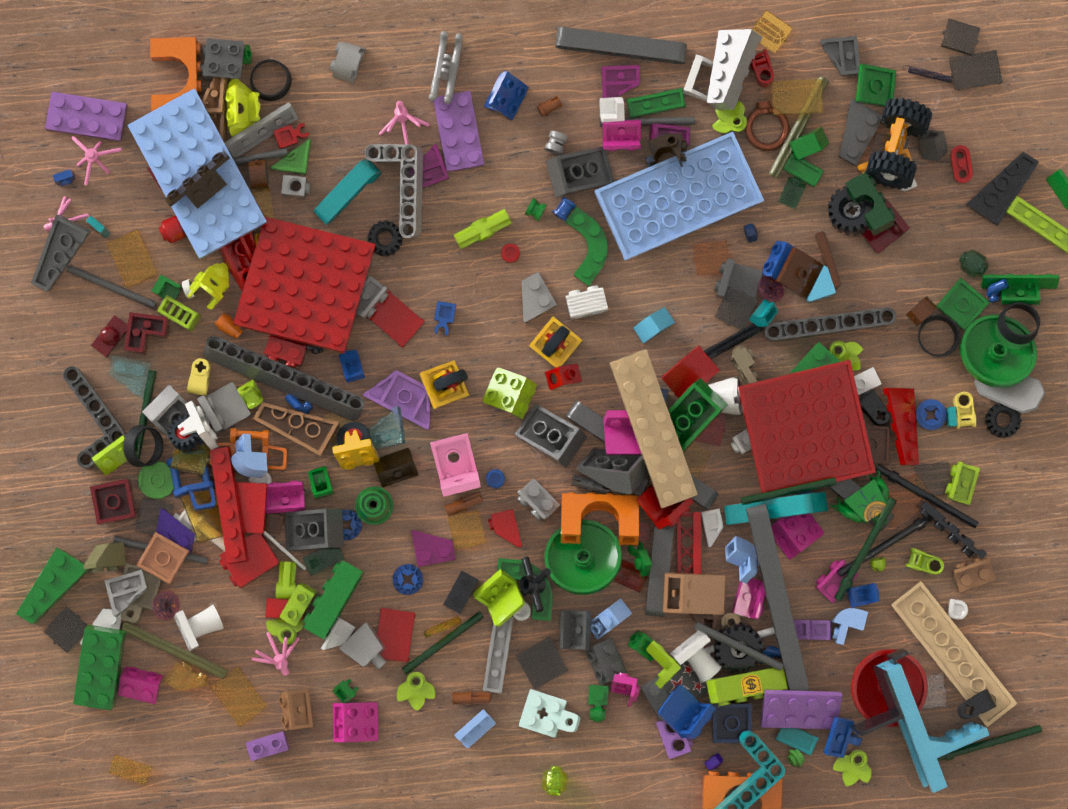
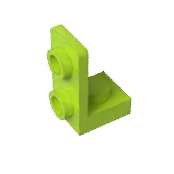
M303 582L299 583L282 611L280 618L293 626H297L318 591Z
M653 641L646 648V651L664 668L657 675L659 679L655 683L661 689L677 674L681 667L674 658H671L660 644Z

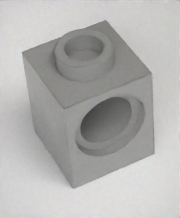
M283 175L282 196L306 199V194L310 193V183H307V178ZM294 183L301 184V189L297 192L291 190Z

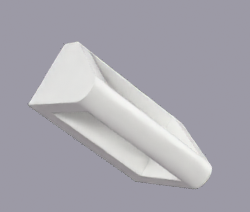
M696 54L683 94L707 102L709 89L707 94L704 95L692 88L701 64L713 68V61Z

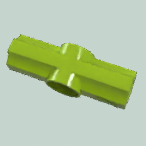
M505 209L487 218L478 219L471 226L454 234V237L462 250L477 241L481 242L490 238L495 232L511 225L512 222Z

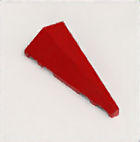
M253 231L218 249L241 291H243L255 251L256 242L253 237Z

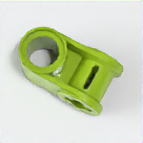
M253 379L237 388L239 395L249 409L258 406L264 400L261 391Z
M914 548L910 549L911 555L905 567L930 575H937L943 571L944 563L940 558ZM931 561L939 563L938 571L935 572L930 569Z

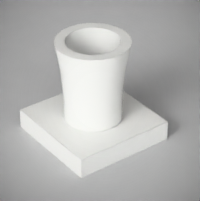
M214 605L188 619L183 610L174 615V619L189 652L197 649L199 646L196 638L224 629Z
M697 631L673 650L670 655L680 665L687 660L700 682L703 683L717 674L722 665L704 648L711 640L706 634Z

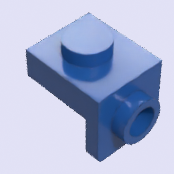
M349 350L345 354H339L347 383L365 378L357 350Z
M876 583L847 589L851 608L880 602Z

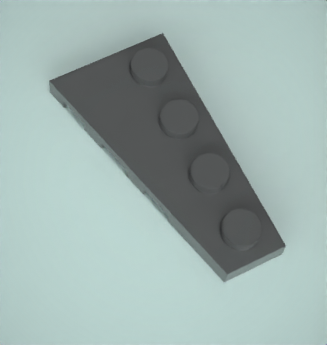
M60 214L56 215L31 284L46 292L51 291L91 231Z

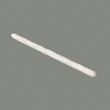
M264 531L263 535L305 571L306 567Z

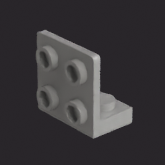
M233 382L208 396L203 395L197 398L218 434L251 415Z
M534 478L522 490L517 492L519 496L517 500L524 507L528 505L532 509L531 514L538 521L540 519L545 521L561 506Z

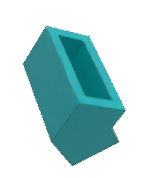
M764 299L749 320L758 327L768 326L779 311L774 302H768Z

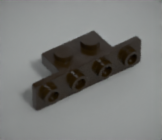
M225 151L218 152L207 165L204 164L199 167L195 175L186 178L178 189L170 191L165 199L170 207L186 195L198 209L225 187L227 183L217 173L216 169L230 159Z

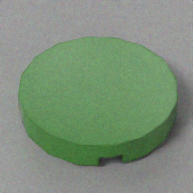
M158 461L154 465L145 466L140 470L138 486L142 493L152 499H163L174 491L171 471L167 463Z

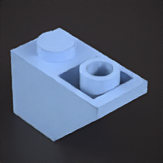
M620 598L591 620L590 631L598 640L629 617L632 612Z

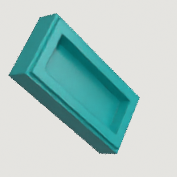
M89 216L86 222L104 238H107L110 232L94 217Z
M780 728L775 740L810 756L819 739L798 728Z

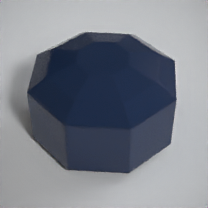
M752 223L745 225L744 232L747 242L757 241L758 232L755 225Z

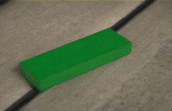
M682 88L626 99L630 118L686 108Z

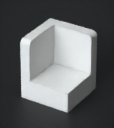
M622 97L600 99V118L602 122L625 121Z

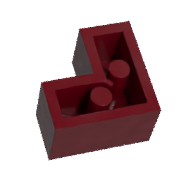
M129 312L124 350L128 353L146 355L149 336L168 339L170 319L163 316Z

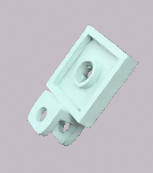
M530 689L519 726L556 738L559 729L567 732H576L581 718L579 715L565 710L566 700ZM546 708L545 712L548 713V716H544L541 719L538 711ZM569 719L573 720V724L571 726L568 725Z

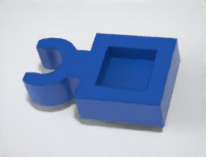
M437 301L434 320L439 321V324L434 329L435 334H438L439 328H444L445 336H448L449 328L447 323L453 324L456 304Z

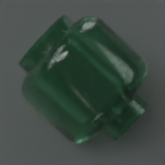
M970 250L968 253L964 252L959 259V262H961L960 269L973 278L982 277L988 269V259L976 250Z

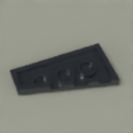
M1022 152L965 206L998 226L1039 161Z
M921 500L918 503L919 513L924 518H930L934 521L933 526L940 532H946L948 534L947 539L954 545L958 543L962 547L961 551L970 558L972 556L983 559L987 553L983 549L979 550L973 547L975 542L963 534L960 535V530L951 522H946V518L927 501Z

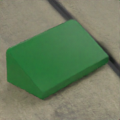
M1059 169L1050 175L1046 181L1065 209L1068 210V178L1062 169Z

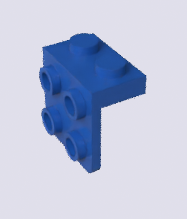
M678 684L661 706L658 714L681 738L695 739L700 735L703 726L712 718L716 708L712 704L700 703L683 685Z

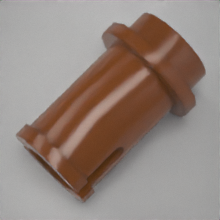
M556 95L544 103L540 102L537 109L543 117L544 115L548 116V113L563 105Z

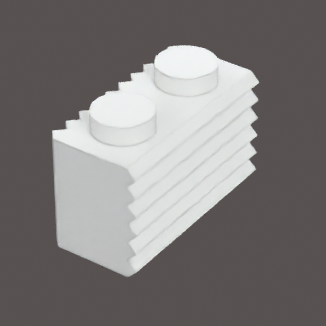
M598 285L588 287V291L580 293V290L568 292L569 295L566 296L570 319L574 320L608 312L603 287L599 288Z

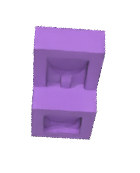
M793 620L798 639L832 640V621Z

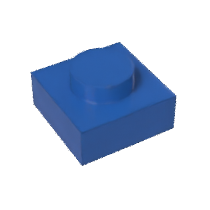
M71 169L53 175L55 183L57 185L61 184V186H67L72 183V180L76 179Z

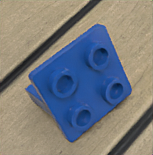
M504 71V73H500L484 107L501 113L509 120H513L529 87L510 72Z

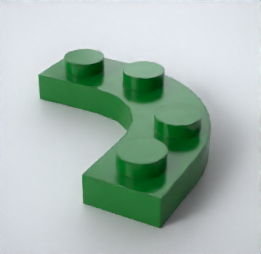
M576 207L565 223L586 239L588 254L573 276L589 287L605 264L608 249L607 240L601 226L592 217Z
M498 558L497 571L501 569L517 580H520L522 576H526L522 560ZM531 564L533 574L538 575L542 572L535 565ZM545 578V590L539 593L544 610L536 612L533 602V620L551 621L553 594L548 579Z

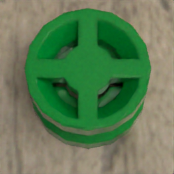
M533 198L525 215L532 216L539 222L547 204H540L537 199Z

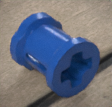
M562 197L561 203L552 213L561 220L566 221V217L573 208H576V205L569 199Z

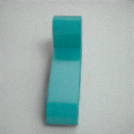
M368 159L361 160L322 200L313 212L325 225H329L382 172L372 161Z

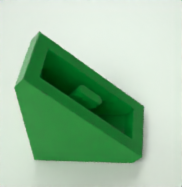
M819 127L789 142L796 160L823 150L829 145L823 128Z
M326 466L308 471L313 496L316 500L335 494Z

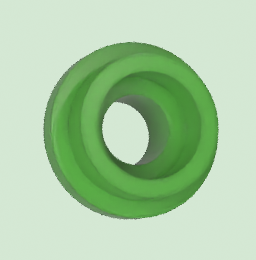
M798 749L788 751L789 756L787 759L792 766L801 767L802 763L805 762L802 753Z

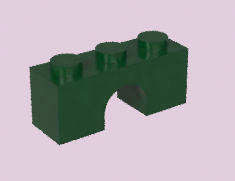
M866 172L846 182L845 188L854 204L861 201H869L873 204V209L864 214V219L872 234L876 236L894 226V218L896 216L891 208L886 207V199L882 192H877L875 188L877 185L873 177H868Z

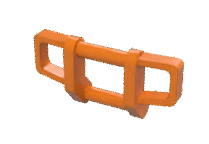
M231 428L230 442L217 443L218 447L230 446L231 456L236 453L235 443L237 438H240L242 434H250L251 439H262V453H266L267 470H286L288 450L270 445L269 430L259 432ZM269 449L283 451L282 466H268Z

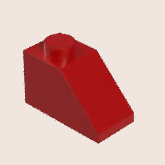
M513 509L491 514V519H488L490 531L494 530L496 535L521 548L522 543Z

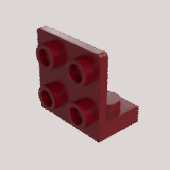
M885 198V205L887 208H891L896 216L894 218V226L876 236L867 228L865 233L861 234L877 254L910 229L887 198Z

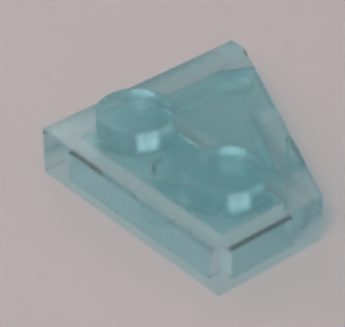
M112 356L109 375L139 398L144 399L151 363Z
M393 407V411L386 417L383 416L375 426L368 429L371 435V442L376 450L406 443L401 407Z

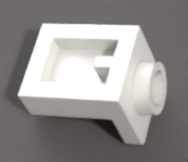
M747 429L731 438L733 442L730 444L736 453L739 452L742 455L751 450Z

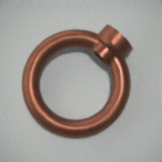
M770 101L755 103L756 109L747 117V125L745 126L746 137L759 150H776L784 144L789 135V121L781 110L771 106ZM770 113L780 120L782 133L778 140L767 144L756 139L752 126L754 120L759 115Z

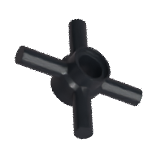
M523 557L522 563L526 576H522L520 579V592L523 597L527 594L532 595L536 612H542L544 609L539 593L545 590V578L551 574V571L545 568L538 575L533 574L529 557Z

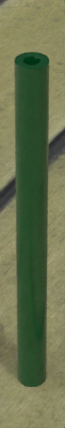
M149 370L139 425L146 426L148 418L142 411L151 403L157 371ZM145 430L139 434L135 443V451L139 460Z
M832 477L742 497L741 504L746 505L836 485V479Z
M481 612L476 613L402 668L405 674H408L484 618Z

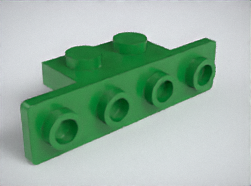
M988 274L983 275L981 288L988 289L991 284L1006 279L1008 288L1000 291L1001 305H1010L1016 302L1040 305V289H1057L1060 278L1059 275Z

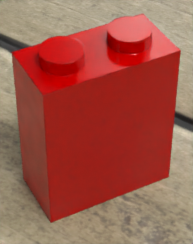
M254 533L245 539L248 561L227 564L226 551L219 555L221 557L219 562L224 570L228 569L232 576L229 578L235 587L243 588L280 564L262 534Z

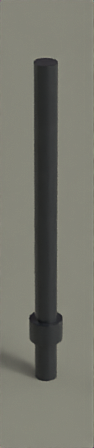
M880 464L877 465L875 471L879 470L880 474L888 478V481L896 482L971 527H977L979 522L902 478L898 472L890 471Z
M924 517L917 518L913 521V524L869 550L863 563L916 530H922L932 520ZM855 560L837 570L838 575L842 577L847 574Z

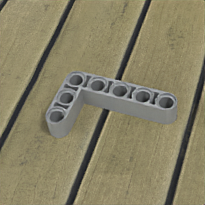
M371 144L367 146L365 157L369 161L401 163L399 231L404 238H418L422 231V149L419 146L410 144ZM377 148L379 154L374 158L373 151ZM393 149H396L397 155L395 158L391 157V151ZM411 149H414L415 156L413 158L409 157V152ZM411 168H413L415 173L414 176L410 178L408 172ZM413 187L414 194L410 197L408 190ZM410 206L414 208V213L411 216L408 214ZM410 225H412L413 227V233L411 235H409L407 231Z

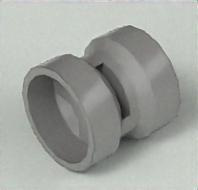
M551 130L549 142L546 143L544 149L548 152L562 155L564 151L563 145L567 142L568 136Z

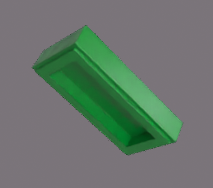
M791 153L783 171L815 188L824 170L803 158L796 160L794 153Z

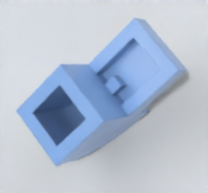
M242 434L235 443L236 453L231 457L232 465L237 472L244 476L262 478L268 471L266 453L252 452L250 434Z
M735 536L725 546L726 562L738 566L740 581L747 583L756 576L758 570L757 566L759 563L755 546L749 541Z
M848 608L838 612L832 620V623L839 624L838 628L835 627L832 638L835 639L834 643L844 645L848 627L863 631L868 612L856 608Z

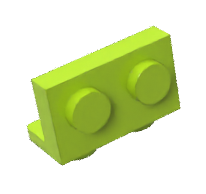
M123 435L92 457L94 463L105 476L115 471L127 461L123 450L125 439Z
M960 461L956 465L953 464L950 473L953 479L951 483L947 484L945 494L948 495L947 499L970 505L980 468L964 464Z

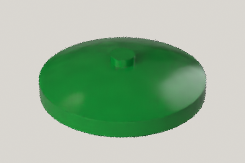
M999 315L983 316L970 324L961 339L960 355L965 368L976 380L991 387L1007 388L1021 383L1029 376L1037 360V348L1034 339L1027 344L1009 342L1001 335L998 329L997 321ZM1005 316V322L1011 331L1019 335L1031 334L1020 322Z
M582 520L580 544L561 543L560 527L550 537L546 545L544 559L546 568L551 571L549 575L551 580L559 588L576 595H589L605 589L614 581L621 568L622 552L617 537L608 527L596 521Z

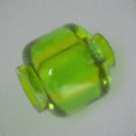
M551 766L550 769L543 772L541 787L546 791L547 795L560 796L561 793L566 791L568 775L562 771L561 767Z

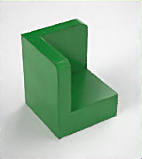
M160 275L151 291L163 299L168 295L176 300L183 287Z

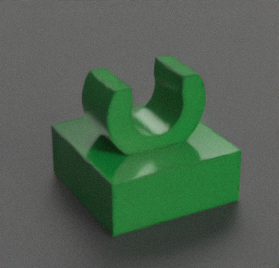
M348 679L346 682L343 680L332 690L342 703H348L358 690V687L351 689L348 686L352 681L351 679Z

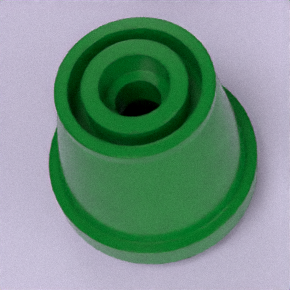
M376 486L362 490L355 501V510L358 517L370 525H379L386 522L392 515L394 508L391 495L385 489ZM375 501L377 503L376 508H371L370 502Z

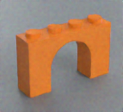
M196 37L150 38V58L152 61H178L184 64L189 72L186 86L178 93L151 95V112L194 88L198 95L202 91V80H199L202 64L201 61H198V54H201V43H198Z
M562 493L561 543L580 544L582 519L590 512L606 511L612 514L618 521L619 545H638L639 503L637 498L639 496L633 494L615 495L613 493Z
M708 771V775H703L702 809H714L724 800L726 793L732 787L741 785L753 773H747V776H739V772H727V775H720L719 771ZM764 778L756 781L757 787L764 784ZM782 778L760 797V809H781Z

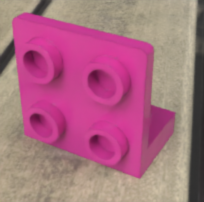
M607 410L603 419L606 455H642L627 411Z
M811 514L782 517L771 525L775 542L789 560L824 534V531Z
M377 702L333 703V742L378 741Z

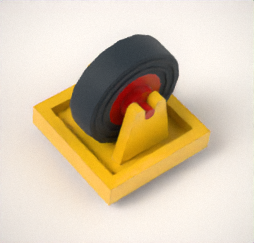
M552 317L529 347L556 368L563 366L583 340L555 317Z
M455 360L420 373L434 409L469 396L464 381L468 379L467 373L464 369H458Z
M350 422L339 429L336 439L338 446L333 447V454L342 470H351L357 466H369L379 462L378 453L371 442L370 432L365 425L359 422Z

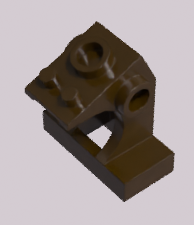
M668 133L649 141L646 138L639 140L649 167L655 165L660 155L664 153L676 155L681 167H683V162L687 161V157L683 154L687 152V141L684 140L682 134Z

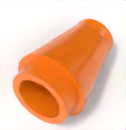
M224 312L214 323L217 326L216 329L235 339L243 332L240 327L233 325V318Z

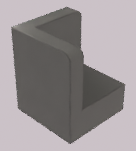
M928 130L927 134H923L918 139L923 159L939 161L947 152L944 131Z

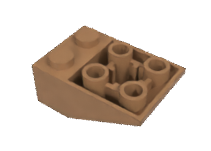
M665 573L663 612L724 614L726 575Z

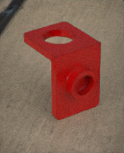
M578 364L559 366L545 372L550 390L563 385L582 382ZM553 373L557 377L556 384H554L551 379Z

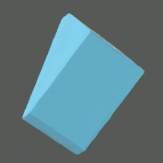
M823 266L805 302L812 303L836 294L828 267Z
M664 307L646 317L633 329L644 344L675 324V321Z

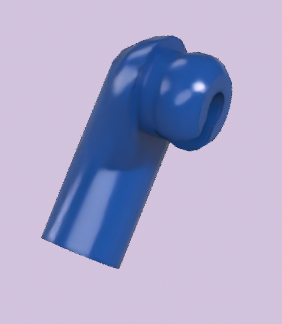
M1006 279L995 282L988 287L986 295L989 298V302L995 303L999 301V291L1008 288Z
M287 394L285 397L291 407L299 412L309 414V411L313 409L312 404L305 401L302 404L296 397Z
M767 646L763 649L764 655L770 658H781L779 648Z

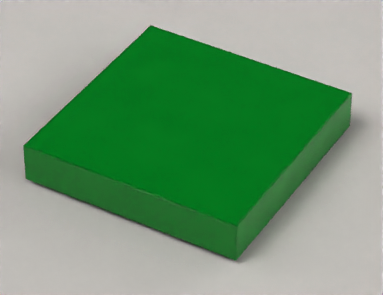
M860 64L855 102L885 108L888 99L891 98L893 100L897 70Z
M960 278L937 304V309L945 316L951 318L965 332L990 302Z

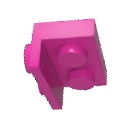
M843 559L840 561L835 560L829 567L831 571L826 576L822 574L816 581L818 585L815 588L831 603L836 600L834 597L844 577H840L837 573V570L847 565Z

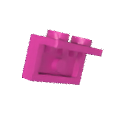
M641 120L603 122L604 150L617 151L618 149H627L634 151L641 149L639 142L641 140Z
M302 481L272 482L268 484L267 514L305 511V490Z
M751 578L747 583L740 581L731 613L758 620L759 616L763 613L764 606L762 604L764 598H766L763 581Z
M125 667L120 678L118 696L156 704L163 676L153 671L148 672L139 670L136 667Z
M626 673L614 674L610 692L628 695L627 706L631 707L632 702H636L639 694L640 685H637V678H632Z

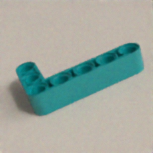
M826 492L774 498L746 505L740 503L724 506L726 525L749 522L746 508L766 504L769 519L829 511Z
M752 731L742 732L739 742L760 768L714 809H727L731 804L735 805V809H748L785 774L783 764ZM749 736H753V743L746 745V739ZM761 751H766L764 759H758V754ZM774 765H778L777 773L771 774V768ZM764 778V784L757 787L756 781ZM749 791V797L743 800L741 798L743 792Z

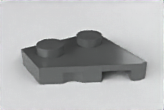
M857 36L820 39L821 46L841 76L858 75L860 60Z

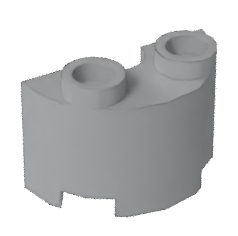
M344 41L343 43L338 42L335 51L338 54L336 60H332L329 69L333 71L332 77L354 84L366 48Z

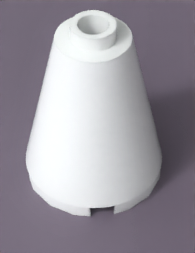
M732 377L708 385L728 404L721 413L741 415L743 412L737 386L742 385L740 377Z

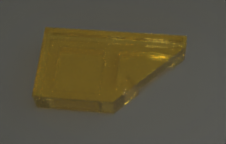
M454 617L425 630L423 633L425 638H429L462 622L459 617Z

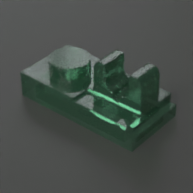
M341 548L320 549L302 559L311 576L337 562L345 560Z

